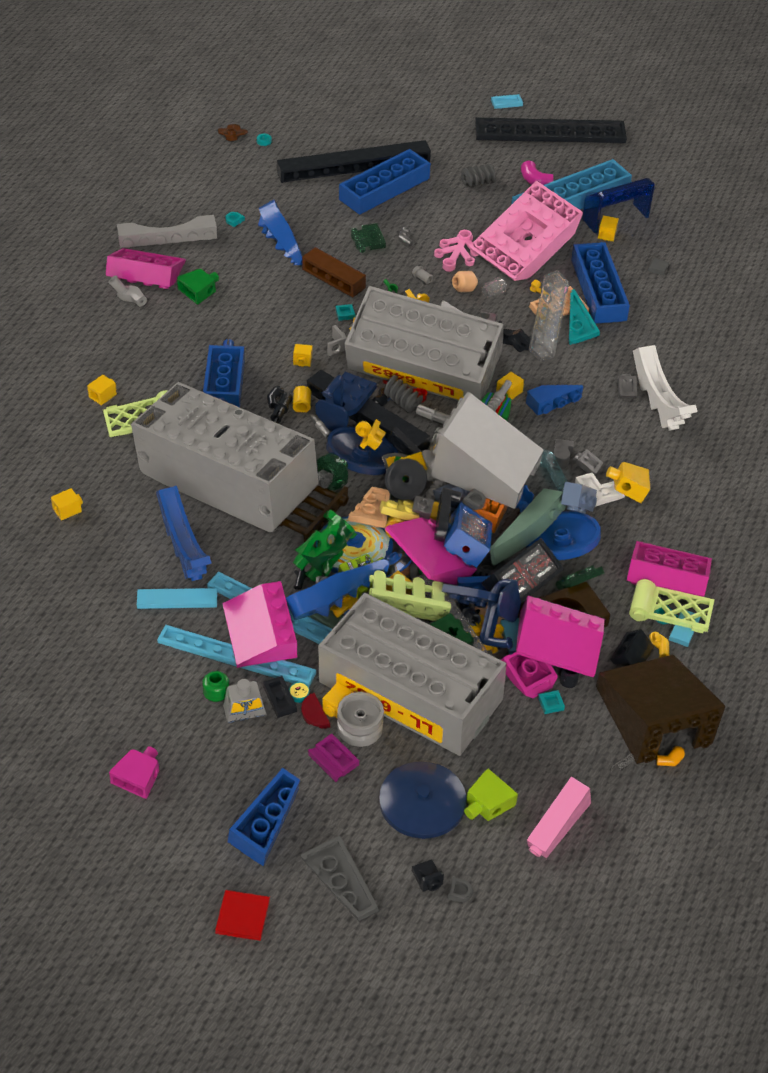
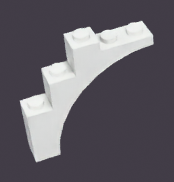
M655 345L633 350L641 391H647L651 409H658L662 428H668L669 431L679 429V425L685 424L684 419L692 417L691 414L697 412L696 405L684 403L672 391L662 371Z

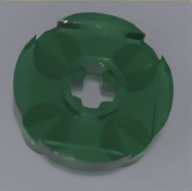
M326 453L317 459V473L321 470H326L327 473L329 472L333 475V480H331L332 482H330L327 489L335 491L347 485L348 463L345 459H341L333 453Z

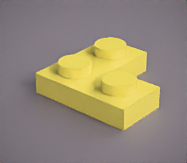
M398 499V502L387 500V502L381 501V514L407 521L420 517L419 513L412 512L414 502L409 499L404 501Z

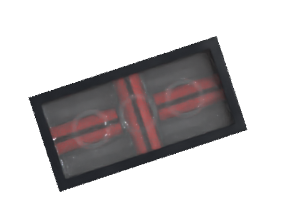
M540 538L481 583L487 591L491 592L493 587L502 579L517 580L522 603L528 596H531L563 571L564 567L542 538Z

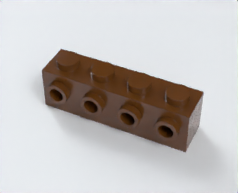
M315 247L302 256V270L352 298L366 288L365 274Z

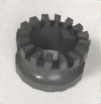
M326 470L319 471L318 486L324 489L329 487L330 482H332L331 480H333V475L329 472L327 473Z

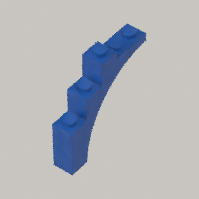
M177 486L158 490L156 495L168 536H171L176 557H180L185 579L191 578V581L203 579L202 574L207 573L206 565L212 563L210 556L202 551L194 537Z

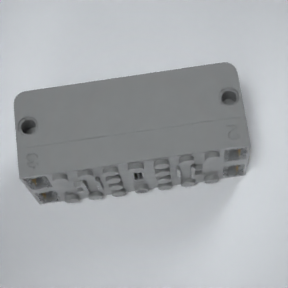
M177 382L131 423L139 468L143 474L168 487L177 486L179 492L267 532H273L318 486L315 441L313 438L183 383Z

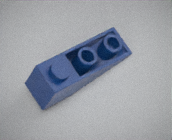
M541 385L527 391L526 404L537 416L543 413L547 414L553 409L562 408L566 404L579 401L582 397L583 386Z

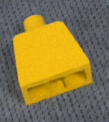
M622 462L618 469L611 466L608 468L606 477L614 479V489L642 503L650 491L649 470L626 462Z

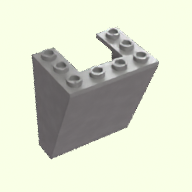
M467 392L464 398L459 399L457 408H453L450 419L447 418L445 420L443 429H439L436 440H438V443L433 450L435 457L430 465V468H432L431 477L470 492L476 489L485 498L515 509L521 499L525 482L530 475H535L540 466L544 450L473 394Z

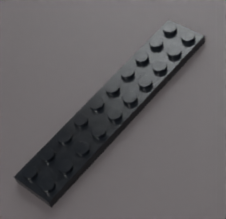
M475 117L476 140L626 143L627 141L624 121Z

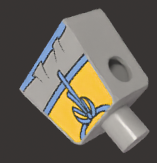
M241 679L236 685L227 687L223 707L228 723L267 715L256 681L249 682L247 679Z

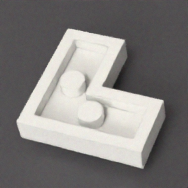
M593 473L578 476L575 479V483L597 490L596 506L625 498L624 494L614 489V481L601 485Z

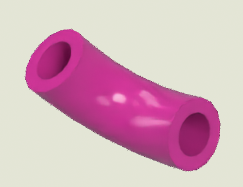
M533 161L522 163L521 173L530 185L535 181L542 185L553 182V174L538 171Z

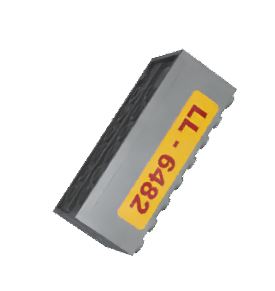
M369 286L345 341L347 368L388 381L392 376L397 375L398 380L402 379L403 384L407 383L408 387L415 389L423 388L428 393L456 401L464 398L467 392L473 394L481 401L489 388L503 349V324Z
M364 593L318 645L320 683L332 688L338 682L354 691V693L365 692L374 695L381 701L386 718L459 756L481 732L489 721V717L503 700L507 663L367 593Z

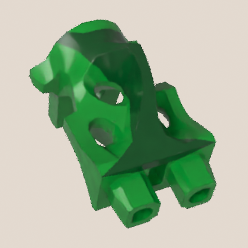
M331 509L327 510L323 516L328 521V526L320 532L315 530L305 543L295 549L298 555L292 563L300 570H303L309 563L312 567L305 575L313 582L316 581L317 576L328 577L334 564L342 557L344 553L342 549L347 546L348 540L357 535L353 527ZM332 534L334 535V542L329 544L327 539ZM318 540L317 547H313L315 541Z

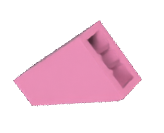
M573 777L569 779L527 839L528 847H530L529 851L537 857L542 855L545 858L550 855L591 804L589 787Z

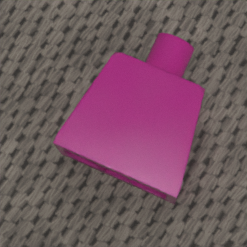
M150 746L143 753L134 749L130 750L110 770L111 784L147 799L159 773V763L155 759L158 755L157 750Z

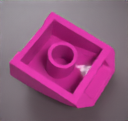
M516 652L501 659V661L507 663V677L524 695L530 698H535L539 694L553 688L558 678L551 664L518 655Z

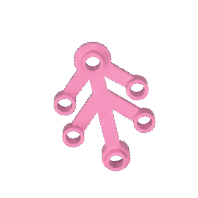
M461 230L457 237L440 240L439 246L442 249L438 248L434 251V256L437 258H442L444 254L453 252L450 258L443 260V269L448 272L455 270L456 260L460 254L465 259L467 266H473L475 263V259L471 256L476 257L479 255L471 249L469 254L464 248L465 244L469 248L473 243V235L469 230ZM458 243L457 245L449 247L450 244Z

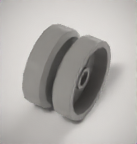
M365 692L351 693L340 701L337 710V730L341 739L349 745L357 747L369 746L375 743L381 737L383 731L384 709L381 701L374 695Z

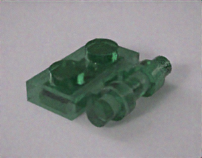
M377 223L362 225V230L351 229V237L355 241L357 250L359 249L361 253L365 252V247L368 246L370 250L386 248V241Z
M592 565L563 576L561 580L556 581V586L558 589L562 587L566 589L604 574L602 566L595 568Z

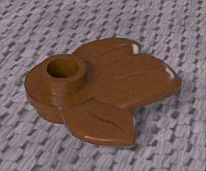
M230 124L227 128H219L218 133L224 135L228 141H236L239 135L247 134L248 130L241 129L240 125Z

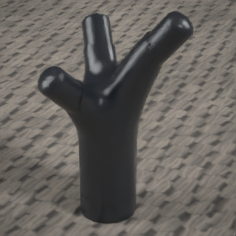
M305 568L303 570L299 569V572L298 570L294 571L297 576L294 589L302 590L303 582L307 577L305 575L307 573Z

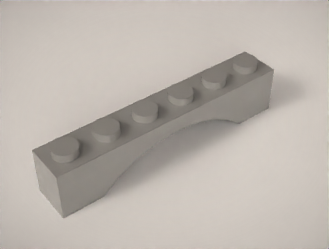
M214 215L198 216L187 223L163 228L147 227L136 223L117 224L120 248L217 239Z

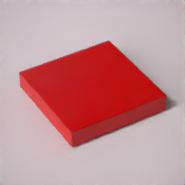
M225 890L215 934L261 941L270 897Z

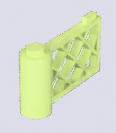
M168 390L159 392L154 398L121 406L113 405L106 407L103 412L109 436L114 437L133 433L130 424L138 418L137 416L141 412L144 413L147 410L145 409L146 406L153 405ZM129 410H136L133 415L127 413ZM108 414H119L115 419L108 417ZM123 416L129 418L126 423L120 421ZM116 424L121 426L119 430L112 431Z
M642 579L636 584L629 614L636 621L652 619L691 628V631L703 633L704 631L708 632L715 599L657 587L652 581ZM658 594L666 595L669 599L662 601ZM678 600H687L688 604L682 606ZM674 603L677 608L670 611L666 605ZM698 604L709 605V608L701 610ZM661 607L666 612L663 615L654 613L656 609ZM693 607L697 613L690 615L686 610ZM681 612L686 618L679 619L675 614ZM701 617L705 624L697 623L694 619Z

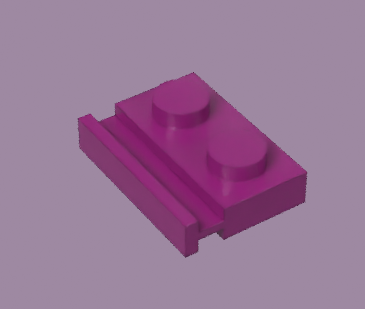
M333 734L317 743L313 749L310 748L308 750V755L335 782L338 781V778L344 777L359 766V760Z

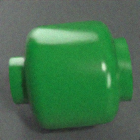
M212 671L206 674L202 681L205 698L213 702L224 700L227 687H229L227 675L220 671Z

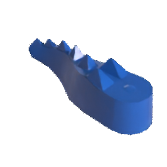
M275 199L259 207L261 216L258 225L264 227L262 233L266 234V238L275 239L277 242L275 249L284 250V256L292 258L291 263L302 265V254L296 238L281 214Z
M381 559L358 568L336 573L307 589L288 596L286 602L294 620H299L313 614L328 617L330 608L333 605L339 608L342 607L344 597L350 595L356 598L359 587L369 588V577L374 575L375 571L383 570L387 572L390 565L389 561Z

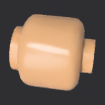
M458 271L452 279L453 287L461 293L474 291L478 284V279L472 271Z

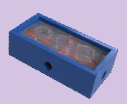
M461 502L449 517L444 547L452 555L457 554L467 565H473L477 568L490 551L492 522Z

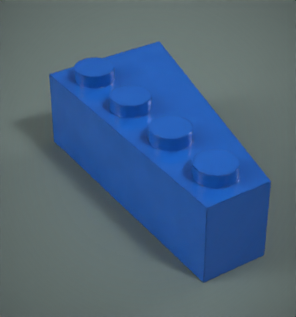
M282 768L229 829L228 843L264 866L298 793L300 779Z

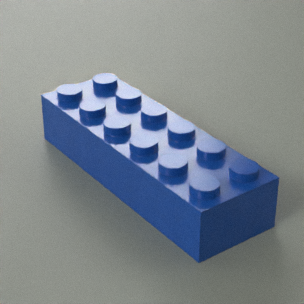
M408 149L340 183L339 200L360 215L430 179L431 163L411 149Z
M606 243L573 244L571 261L595 324L627 321L630 305Z

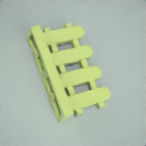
M380 570L375 571L374 575L369 577V582H373V588H370L369 595L415 618L437 621L450 613L451 603L445 601L444 595L447 596V594L442 592V582L434 581L432 586L425 585V581L419 577L414 578L413 582L405 581V577L401 574H395L393 579L386 578V574ZM386 585H391L392 591H387ZM406 588L412 589V595L406 594ZM425 592L431 593V598H425Z

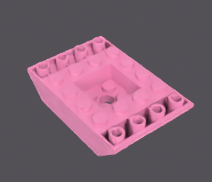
M535 181L469 248L514 281L528 279L575 234L583 212L538 181ZM528 236L532 237L531 240H525Z

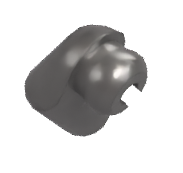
M403 227L399 233V241L410 248L414 245V241L409 238L411 231L409 228Z

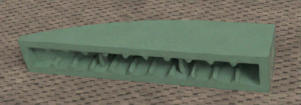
M543 488L490 547L493 565L502 562L526 547L557 519L566 508L565 505L561 504L562 491Z

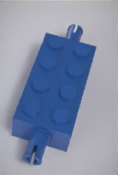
M228 339L223 341V346L209 345L203 392L240 407L245 351L243 346H234V342L230 339L229 344H227Z

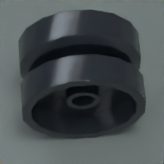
M409 458L393 462L385 475V484L389 493L402 500L413 499L415 496L421 495L428 482L424 466L418 461ZM407 475L409 477L408 483L402 480L403 476Z

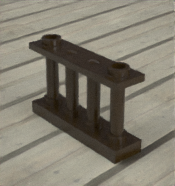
M317 486L313 490L333 499L329 505L310 496H307L301 502L322 510L323 512L318 517L298 507L290 513L312 522L308 529L288 520L287 517L279 526H285L304 535L305 543L315 530L320 531L328 522L323 517L327 510L331 509L336 513L341 506L347 505L349 501L347 487H344L339 493L327 488L324 489L321 486Z

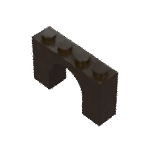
M587 581L539 597V599L603 618L604 627L609 625L611 614ZM523 602V603L520 605V609H519V613H518V617H517V618L520 617V611H521V609H522V607H523V605H524L525 602Z

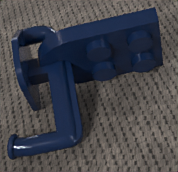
M348 372L336 376L326 390L322 392L323 396L326 397V401H317L315 405L316 415L331 432L337 428L346 427L349 423V416L357 413L376 390L377 383Z
M502 579L493 587L491 592L443 584L442 592L447 594L449 599L458 601V604L469 606V603L475 604L474 606L486 609L487 607L480 634V642L482 644L508 649L513 647L510 637L506 639L494 638L498 616L508 622H515L518 617L521 599L517 580Z

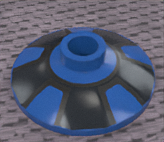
M405 551L393 552L387 557L390 563L387 572H383L386 574V577H390L395 572H401L407 568L412 559Z

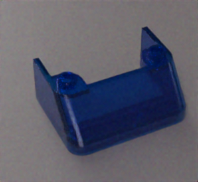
M644 178L588 194L584 202L582 220L594 233H598L601 208L634 199L633 205L644 217L649 218L655 187L654 182L650 178Z

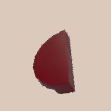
M315 693L308 695L301 707L303 719L309 725L311 724L321 729L330 728V722Z

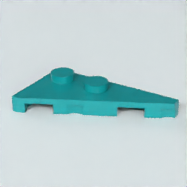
M575 289L571 290L570 345L600 336V330Z

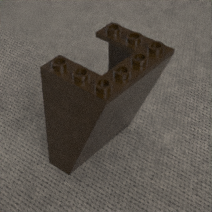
M675 655L599 672L596 688L630 753H632L631 755L634 757L636 764L649 763L656 759L663 734L676 733L682 729L698 727L692 744L693 748H707L713 744L725 705Z

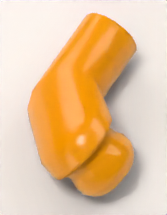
M675 746L668 755H657L656 765H678L685 756L684 749L680 746Z

